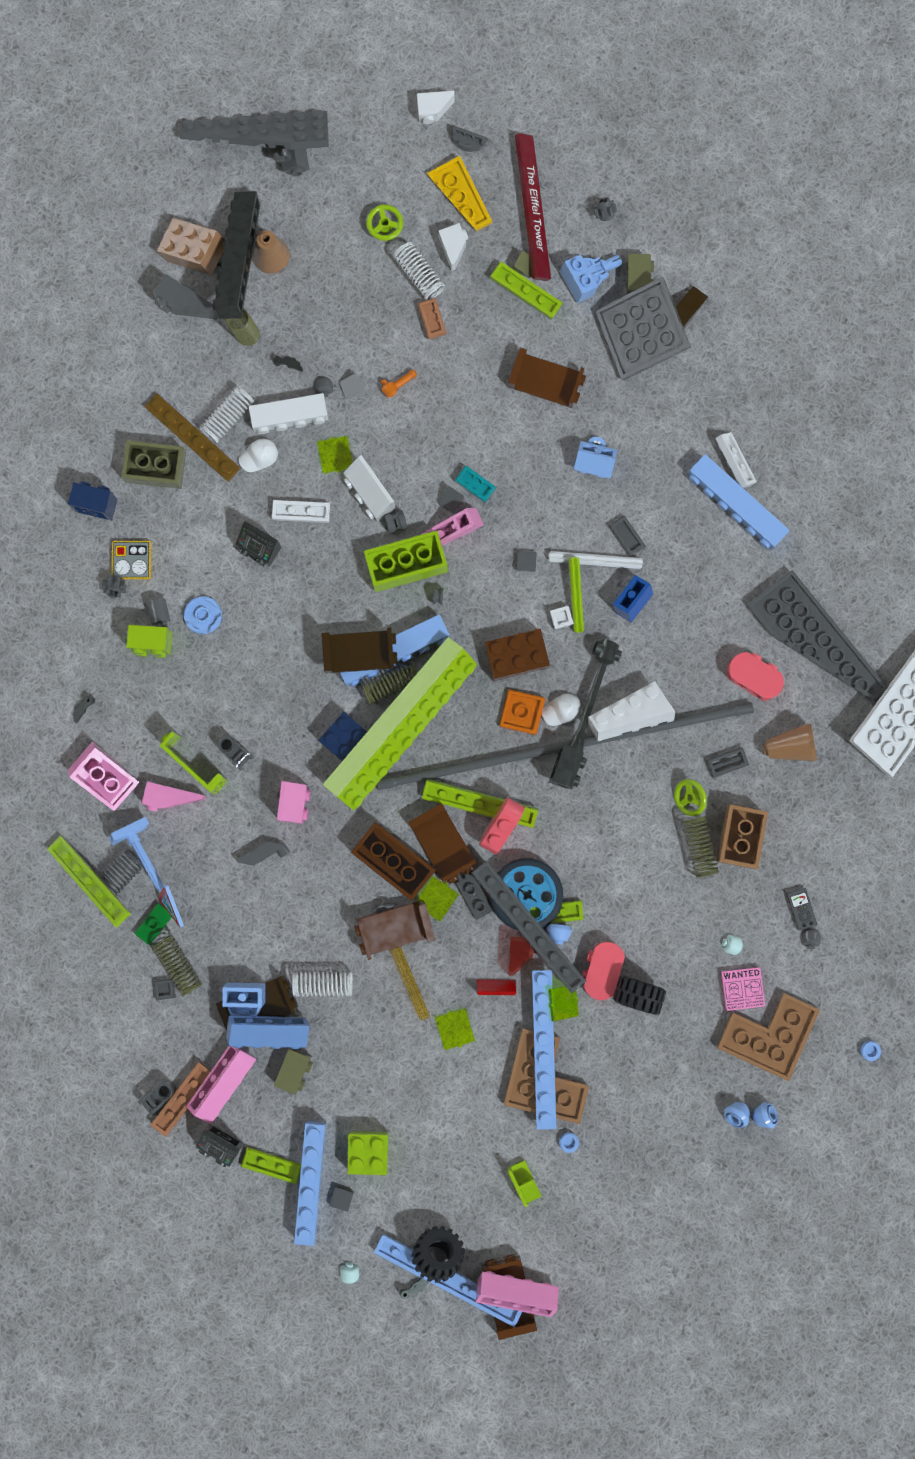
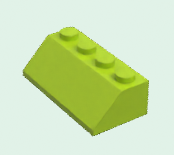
M437 530L364 551L375 593L448 572V565Z

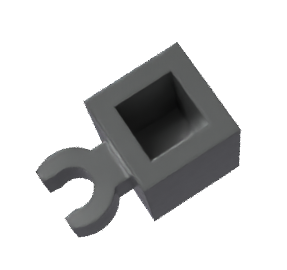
M284 148L280 150V154L274 153L276 162H282L283 172L296 177L309 170L306 149L288 150Z

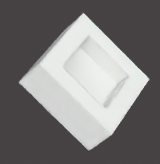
M569 606L550 611L555 630L574 624Z

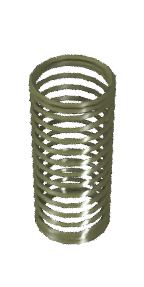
M243 308L242 318L225 319L227 326L240 344L250 346L256 344L259 340L260 331L245 308Z
M411 662V666L407 664L408 669L404 665V671L399 667L400 673L397 668L395 669L396 674L392 670V676L390 672H387L388 678L385 673L383 674L384 679L380 675V681L376 676L377 685L373 678L371 679L372 684L367 680L369 688L365 681L361 682L369 705L376 702L375 697L377 701H380L378 693L382 700L384 699L383 694L388 698L386 690L389 696H392L390 688L394 695L396 694L394 687L397 693H400L398 685L401 691H403L401 681L404 687H406V682L407 684L410 682L409 678L410 680L413 679L412 674L415 676L418 673L415 662Z
M705 816L682 822L684 826L690 825L685 827L684 830L692 829L686 831L685 834L694 833L686 836V838H693L687 840V842H695L689 844V847L697 846L690 848L689 851L699 850L690 853V855L700 854L691 857V859H699L693 861V864L701 863L693 866V868L703 867L694 870V872L708 870L696 874L695 878L719 873L718 867H713L718 863H711L717 859H709L715 857V854L707 855L714 852V850H709L713 846H707L712 844V842H705L710 840L711 837L703 838L709 836L710 833L701 834L709 831V829L699 830L708 827V825H700L707 822Z
M170 935L155 944L152 949L153 952H157L156 956L160 955L158 957L159 960L162 959L160 963H164L165 971L169 970L167 974H171L169 978H173L172 982L176 981L174 985H178L176 989H180L179 993H181V997H184L203 983L198 981L189 986L199 979V977H196L187 982L197 973L184 979L194 972V970H191L182 975L192 966L180 971L190 962L175 969L187 960L186 958L173 965L185 955L170 962L183 953V951H180L168 958L181 948L179 947L166 954L178 944L161 952L176 942V940L170 942L174 939L173 935Z

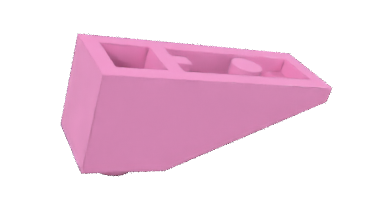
M466 508L422 534L437 530L441 545H444L484 526L477 508Z
M147 782L142 804L147 805V810L157 812L158 808L167 809L205 800L206 796Z

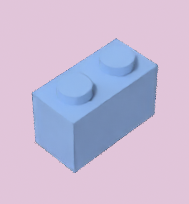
M581 441L574 470L580 473L597 475L600 478H611L617 450Z

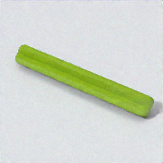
M579 557L569 558L573 630L575 633L584 632Z

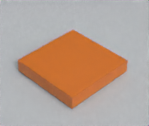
M508 689L499 727L537 736L546 698Z

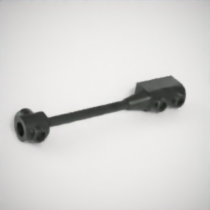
M606 639L597 640L593 647L592 654L596 656L595 658L600 664L578 730H576L569 746L565 744L560 746L549 779L551 784L571 790L573 786L577 787L579 785L581 776L577 775L579 768H584L587 758L583 757L588 717L591 715L607 665L614 664V661L618 662L622 655V651L618 650L619 644Z

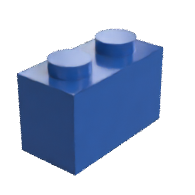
M635 575L613 603L616 614L632 623L654 594L651 584Z

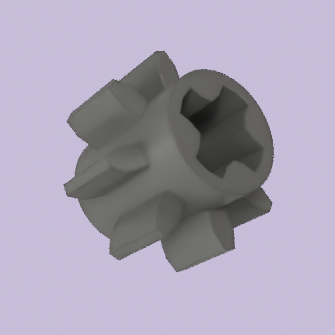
M608 197L598 199L596 201L597 206H593L594 215L596 218L600 217L601 221L611 220L614 217L613 213L617 212L614 200L610 201Z
M119 575L108 576V579L103 580L102 584L104 588L103 593H106L110 598L121 597V593H126L127 586L125 585V580Z

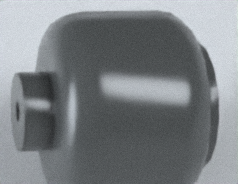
M321 377L315 381L316 394L324 393V397H328V394L333 393L331 379Z
M806 929L803 931L802 945L807 946V949H815V946L821 944L820 932L816 929Z

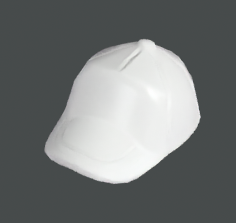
M258 439L239 456V464L247 472L261 470L276 461L278 450L271 440Z
M573 694L559 695L544 706L542 717L550 726L573 722L582 712L581 702Z

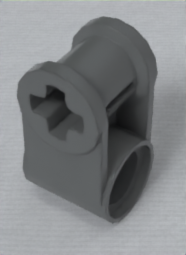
M223 736L219 739L218 749L240 771L249 759H253V756L233 738ZM225 740H230L232 742L231 749L224 750L222 743Z
M163 1081L144 1095L138 1103H142L149 1112L148 1115L152 1116L175 1094L176 1087L171 1081ZM162 1086L169 1088V1095L162 1093Z

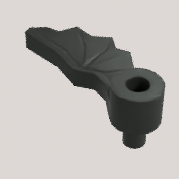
M279 356L274 357L273 364L275 366L284 364L288 368L303 372L300 362L296 361L295 358L285 357L281 359Z
M85 697V702H81L75 707V712L73 713L75 723H78L86 713V708L95 703L94 697Z
M420 1278L412 1283L410 1288L401 1289L399 1292L400 1297L407 1299L409 1294L414 1295L422 1292L423 1287L426 1286V1280Z

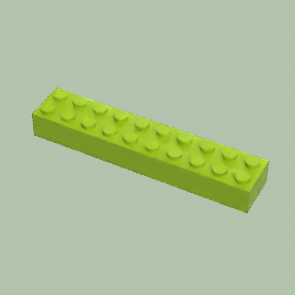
M448 637L323 783V786L353 811L359 807L393 764L400 759L404 751L412 745L415 738L424 731L426 725L437 715L443 705L449 701L454 692L462 686L465 679L474 672L478 664L466 650Z

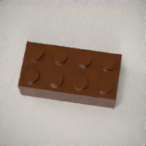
M374 822L351 851L354 856L411 901H413L436 872L434 868L376 822Z

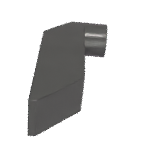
M266 841L236 861L255 866L276 852L282 858L289 854L290 851L286 845Z

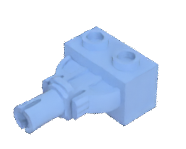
M580 254L565 261L559 272L574 299L579 303L592 297L602 283V280L608 278V272L622 266V261L619 259V255L604 261L600 260V257L595 259L582 258Z
M227 982L223 986V1007H228L231 1016H257L265 1004V983Z

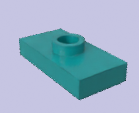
M466 465L455 479L457 484L484 503L487 502L496 490V486Z

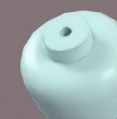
M728 935L727 939L724 938L722 942L724 952L732 955L740 953L743 947L742 939L738 936Z
M346 1262V1265L340 1267V1279L347 1284L356 1282L359 1279V1267L353 1265V1262Z

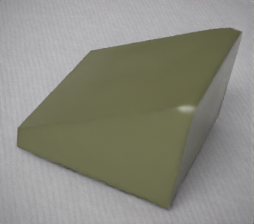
M521 251L513 270L529 279L532 276L530 255Z

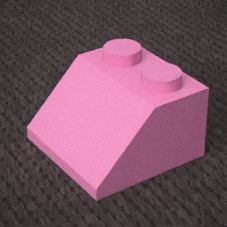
M281 781L278 821L304 824V820L308 819L309 809H305L306 801H310L311 790H308L307 785Z

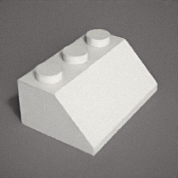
M362 455L359 456L344 472V482L349 489L353 488L356 494L354 496L359 504L364 503L367 507L365 512L371 520L374 518L378 522L384 518V515H388L396 510L395 503Z

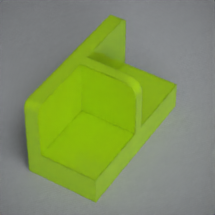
M525 1159L507 1168L524 1207H527L529 1202L542 1197Z

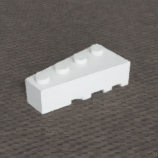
M654 681L589 716L588 726L597 741L622 735L625 732H635L640 728L657 726L662 722L674 721L675 711Z

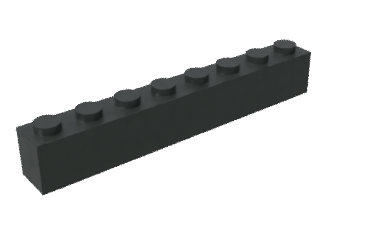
M257 191L234 192V198L230 202L229 226L225 231L226 242H223L224 254L220 259L219 282L215 286L216 299H213V310L217 312L219 319L242 318L260 211Z

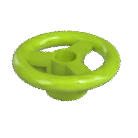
M388 204L374 207L366 219L369 233L381 241H389L396 238L402 231L404 223L400 211ZM385 210L393 212L398 222L391 221L386 217ZM377 212H379L380 220L378 222V225L373 229V216ZM387 222L388 225L384 226L382 223ZM392 228L396 229L393 233L389 235L378 234L379 232L383 234H388L392 231Z
M684 779L677 784L674 791V799L678 809L687 816L700 815L707 803L704 788L693 779ZM685 785L686 794L685 798L681 801L680 791ZM688 803H694L699 808L691 811L684 806Z

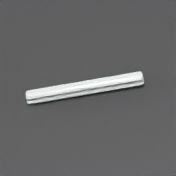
M550 551L548 558L549 562L569 563V558L579 557L580 564L634 569H641L643 564L642 558Z

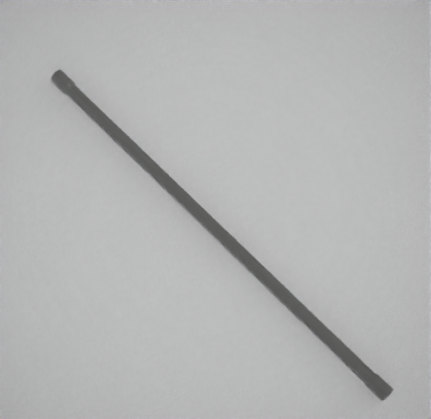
M747 702L732 707L674 718L672 722H662L657 726L640 728L635 732H625L622 735L597 741L594 735L585 737L584 747L731 716L754 713L752 702ZM571 740L399 776L385 777L377 783L378 790H384L398 785L559 752L560 746L564 744L569 746Z

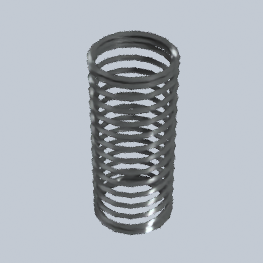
M129 849L124 854L136 863L139 868L131 864L123 855L121 857L135 871L129 868L120 858L118 859L119 862L128 868L132 874L127 872L118 862H115V864L126 872L130 878L125 876L115 865H112L127 881L122 879L113 869L109 868L124 885L108 871H106L108 876L117 882L121 888L115 885L106 875H103V877L115 886L117 890L113 889L103 878H100L106 886L113 890L116 894L115 896H118L117 893H121L120 890H124L123 887H127L126 883L129 884V880H132V877L138 874V870L141 871V867L144 868L137 855Z

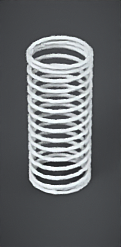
M407 242L395 251L393 258L397 260L404 273H407L414 286H417L422 296L426 300L433 299L435 294L439 295L444 290L445 285L440 281V278H437V275H434L435 272L432 271V268H429L430 265L424 262L425 259L422 258V255H419L420 252H417L412 242ZM415 250V252L411 254L406 260L402 261L407 255H409L412 251ZM417 254V256L414 257L409 263L405 264L410 258ZM420 257L412 266L408 267L411 262ZM423 260L417 267L411 270L414 265ZM426 263L421 269H419L416 273L413 274V272L417 268H419L422 264ZM425 267H428V268H427L424 272H422L419 276L415 277V276H416L420 271H422ZM430 270L428 274H426L422 279L418 280L424 273ZM432 274L425 282L421 283L428 275ZM435 277L428 285L424 286L426 282ZM438 280L432 287L426 290L429 285ZM437 289H439L435 294H433L432 296L428 297L431 293H433L434 291H436Z
M236 386L234 391H231V394H228V397L225 398L226 401H222L223 404H220V407H217V410L211 413V416L208 417L209 420H205L206 423L199 426L201 431L215 443H218L220 440L206 426L212 429L220 438L223 437L209 423L214 425L223 435L225 433L212 420L228 432L215 417L231 429L217 413L223 416L232 426L234 424L220 410L234 422L237 421L223 407L237 419L240 418L226 404L240 416L242 414L229 401L245 413L231 397L246 410L248 408L234 394L245 402L247 406H251L250 404L254 403L252 397L239 386Z
M294 972L292 981L293 996L299 997L302 995L304 997L306 993L307 997L309 994L311 997L314 994L317 997L319 993L320 997L322 994L326 997L328 993L330 997L332 993L333 997L336 994L339 997L341 992L342 997L344 994L351 997L353 987L352 972H348L347 988L346 972H344L343 992L342 972H340L339 992L337 972H335L334 990L333 972H331L330 993L329 972L326 973V991L324 988V972H322L321 992L320 972H318L317 993L315 972H313V991L311 990V972H309L308 993L307 972L304 975V993L302 988V972H300L299 992L298 972Z

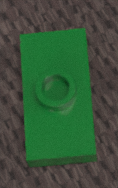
M158 903L134 934L150 946L172 917Z

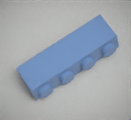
M229 1016L226 1039L228 1045L234 1048L251 1046L253 1048L271 1047L279 1049L281 1047H290L292 1049H299L300 1047H307L309 1024L306 1017Z

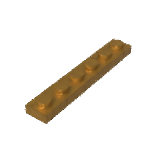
M158 393L145 405V408L227 482L241 469Z

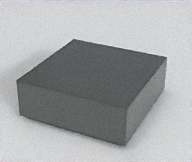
M518 551L517 571L535 572L537 552Z
M172 979L153 981L156 1000L176 998Z
M335 1186L329 1206L348 1212L354 1192Z

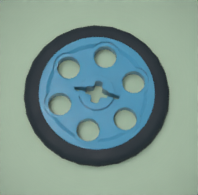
M520 858L502 867L497 874L513 890V893L529 912L533 907L540 909V915L535 918L540 926L544 928L550 924L558 915L563 902V887L557 873L548 864L533 858ZM518 871L524 874V880L520 883L514 880V874ZM537 873L542 874L544 878L543 882L539 885L533 882V876ZM518 888H520L523 891L530 890V895L532 896V898L536 900V902L529 898H526L524 900V895L520 890H518ZM544 891L551 893V900L549 902L541 900V894ZM491 897L492 907L497 917L505 925L518 930Z

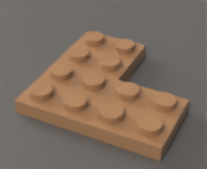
M783 993L768 1028L732 1012L716 1048L789 1081L820 1009Z
M522 1028L504 1105L536 1113L534 1031ZM554 1036V1062L560 1037ZM555 1077L557 1119L580 1124L589 1085Z

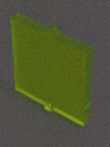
M348 436L331 437L328 440L317 441L323 474L336 471L340 473L342 470H347L353 463Z
M432 877L417 901L424 900L429 915L441 922L459 894L449 888L447 883L444 884L435 877Z
M565 986L548 989L550 1001L548 1006L550 1007L552 1022L579 1016V999L577 998L576 990L571 994Z
M466 1008L454 1012L449 1011L448 1014L435 1017L444 1050L454 1047L461 1048L464 1044L475 1042Z

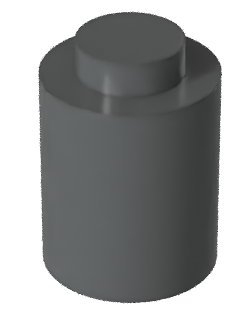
M158 598L148 601L147 607L151 624L156 625V627H166L167 623L170 622L166 599Z

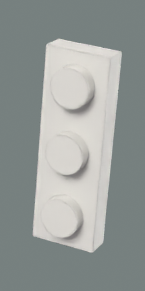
M730 432L718 436L716 440L719 449L723 452L728 466L733 471L736 482L742 488L755 484L757 481L733 434Z
M273 500L272 520L329 523L330 503Z

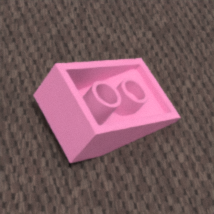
M93 742L67 770L71 779L113 811L116 810L139 783L136 778Z

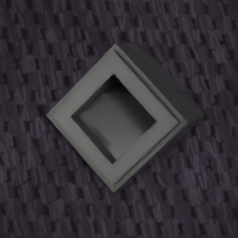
M448 486L438 504L454 514L463 502L464 495Z

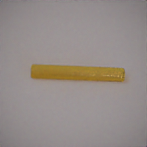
M401 947L392 949V954L419 1019L425 1020L429 1018V1013Z

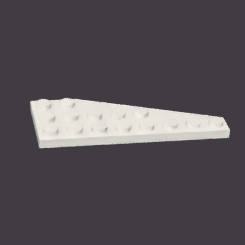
M915 650L849 740L888 777L894 776L915 746Z

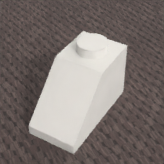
M454 91L418 93L419 123L432 124L434 121H438L455 102Z
M460 223L438 231L439 240L451 271L456 269L466 248V240H468L465 228H461Z

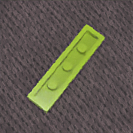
M503 262L499 263L490 276L491 280L551 320L563 304Z

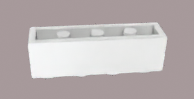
M324 393L249 406L254 433L258 432V434L269 433V430L273 429L284 431L290 426L301 428L305 427L307 423L313 422L315 425L325 423V420H329Z

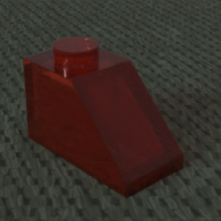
M510 937L509 976L516 974L533 958V954H537L525 937Z

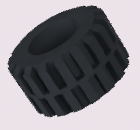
M620 976L613 1000L618 1004L658 1015L661 1012L666 991L661 987L640 980Z
M433 1226L431 1230L429 1228L426 1229L413 1247L411 1256L413 1257L412 1264H416L414 1269L416 1272H421L420 1276L422 1278L426 1276L429 1282L433 1279L435 1283H440L441 1280L443 1282L447 1281L449 1277L452 1278L464 1261L465 1248H461L463 1241L458 1240L459 1235L457 1233L454 1235L452 1229L449 1228L447 1231L444 1226H441L439 1229L437 1226ZM429 1248H441L446 1253L448 1261L439 1262L433 1259L429 1253Z

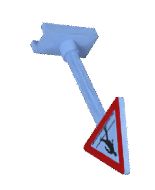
M146 817L111 833L109 841L112 846L127 839L129 845L134 848L152 883L160 892L158 896L159 902L180 928L183 927L182 919L169 886L163 887L160 877L139 842L140 838L137 833L147 829L149 825Z

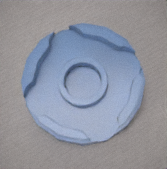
M207 596L196 597L186 605L184 620L193 632L208 634L219 627L222 620V611L213 599Z

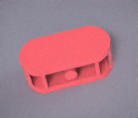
M748 652L738 654L729 662L727 667V676L731 682L762 701L770 700L781 692L784 679L781 672L777 671L778 668L775 665L764 663L761 661L762 658L753 652L751 654Z
M507 797L485 829L479 841V846L495 855L498 854L518 824L525 807Z
M601 942L593 947V951L589 950L586 962H589L587 970L583 969L582 976L586 980L583 988L589 996L596 1000L609 999L615 993L625 958L624 952L618 945L611 942Z

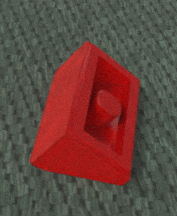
M478 979L477 994L515 995L516 980Z

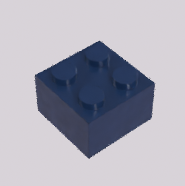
M80 481V483L73 482L68 505L76 513L112 521L118 499L114 496L113 492L109 491L110 488L99 485L96 488L92 487L88 482Z
M343 711L318 741L343 761L367 731Z

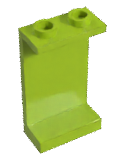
M173 731L166 733L162 737V743L159 746L210 793L216 795L229 780L218 773L208 783L171 749L181 736Z

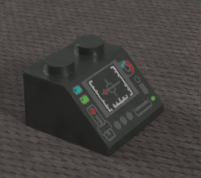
M246 521L242 525L235 544L239 548L238 552L246 557L251 555L255 558L254 561L263 567L265 564L271 566L282 548L277 539Z
M209 1124L204 1129L196 1148L199 1149L198 1152L206 1157L210 1155L215 1158L217 1164L226 1167V1165L230 1167L244 1143Z

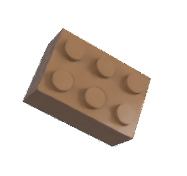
M172 218L157 252L167 262L212 275L223 252V242H226V240L216 230Z
M731 804L727 805L716 862L754 870L758 869L768 812Z

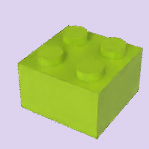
M128 625L126 648L138 657H147V654H151L156 658H166V655H171L173 632L167 627Z
M350 1131L348 1134L347 1174L387 1175L389 1132Z

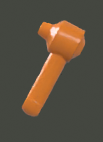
M410 370L409 373L394 383L383 379L381 381V391L387 398L393 397L398 388L417 376L416 371Z

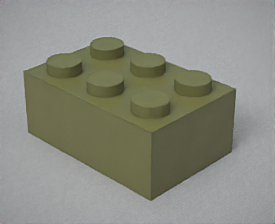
M126 440L121 478L125 483L182 489L187 452L182 446Z

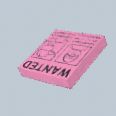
M760 967L721 972L726 1011L765 1006Z

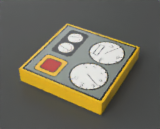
M112 541V575H119L123 580H151V541Z

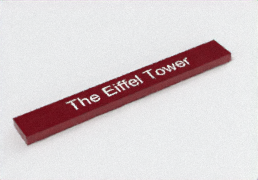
M518 133L515 135L532 278L549 281L551 279L534 138L532 135Z

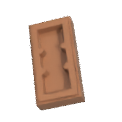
M436 298L418 303L428 339L431 340L447 335Z

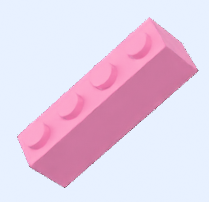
M228 1046L186 1107L195 1117L212 1124L237 1086L240 1085L244 1076L252 1068L256 1058L243 1047L234 1048Z
M486 1271L482 1272L477 1279L475 1302L552 1318L558 1308L559 1287L552 1286L550 1283L541 1284L531 1279L521 1280L511 1275L501 1276L496 1275L494 1272Z

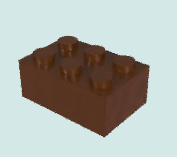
M541 628L485 642L493 681L550 667Z

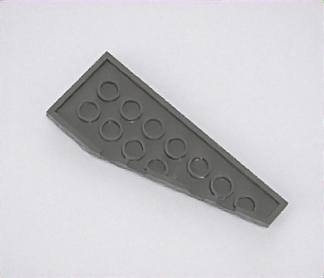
M315 110L313 112L298 111L292 114H261L254 117H223L221 119H203L201 121L186 120L179 122L180 139L197 141L210 138L213 142L217 143L221 139L228 140L229 144L248 146L267 144L268 148H276V145H282L288 150L329 147L327 111Z
M793 570L747 605L772 637L869 700L874 701L888 688Z

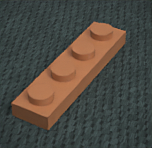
M199 1061L152 1122L151 1126L167 1137L188 1108L186 1106L211 1070Z

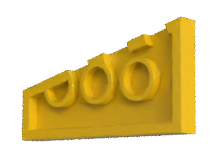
M460 156L427 173L476 232L493 223Z

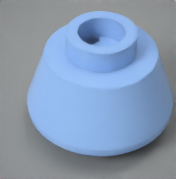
M548 924L546 932L555 944L563 945L564 941H568L572 929L567 925Z
M735 1102L725 1108L724 1116L730 1125L736 1128H743L748 1125L750 1111L746 1104Z
M763 1102L754 1110L753 1120L759 1127L772 1129L778 1123V1115L772 1104Z

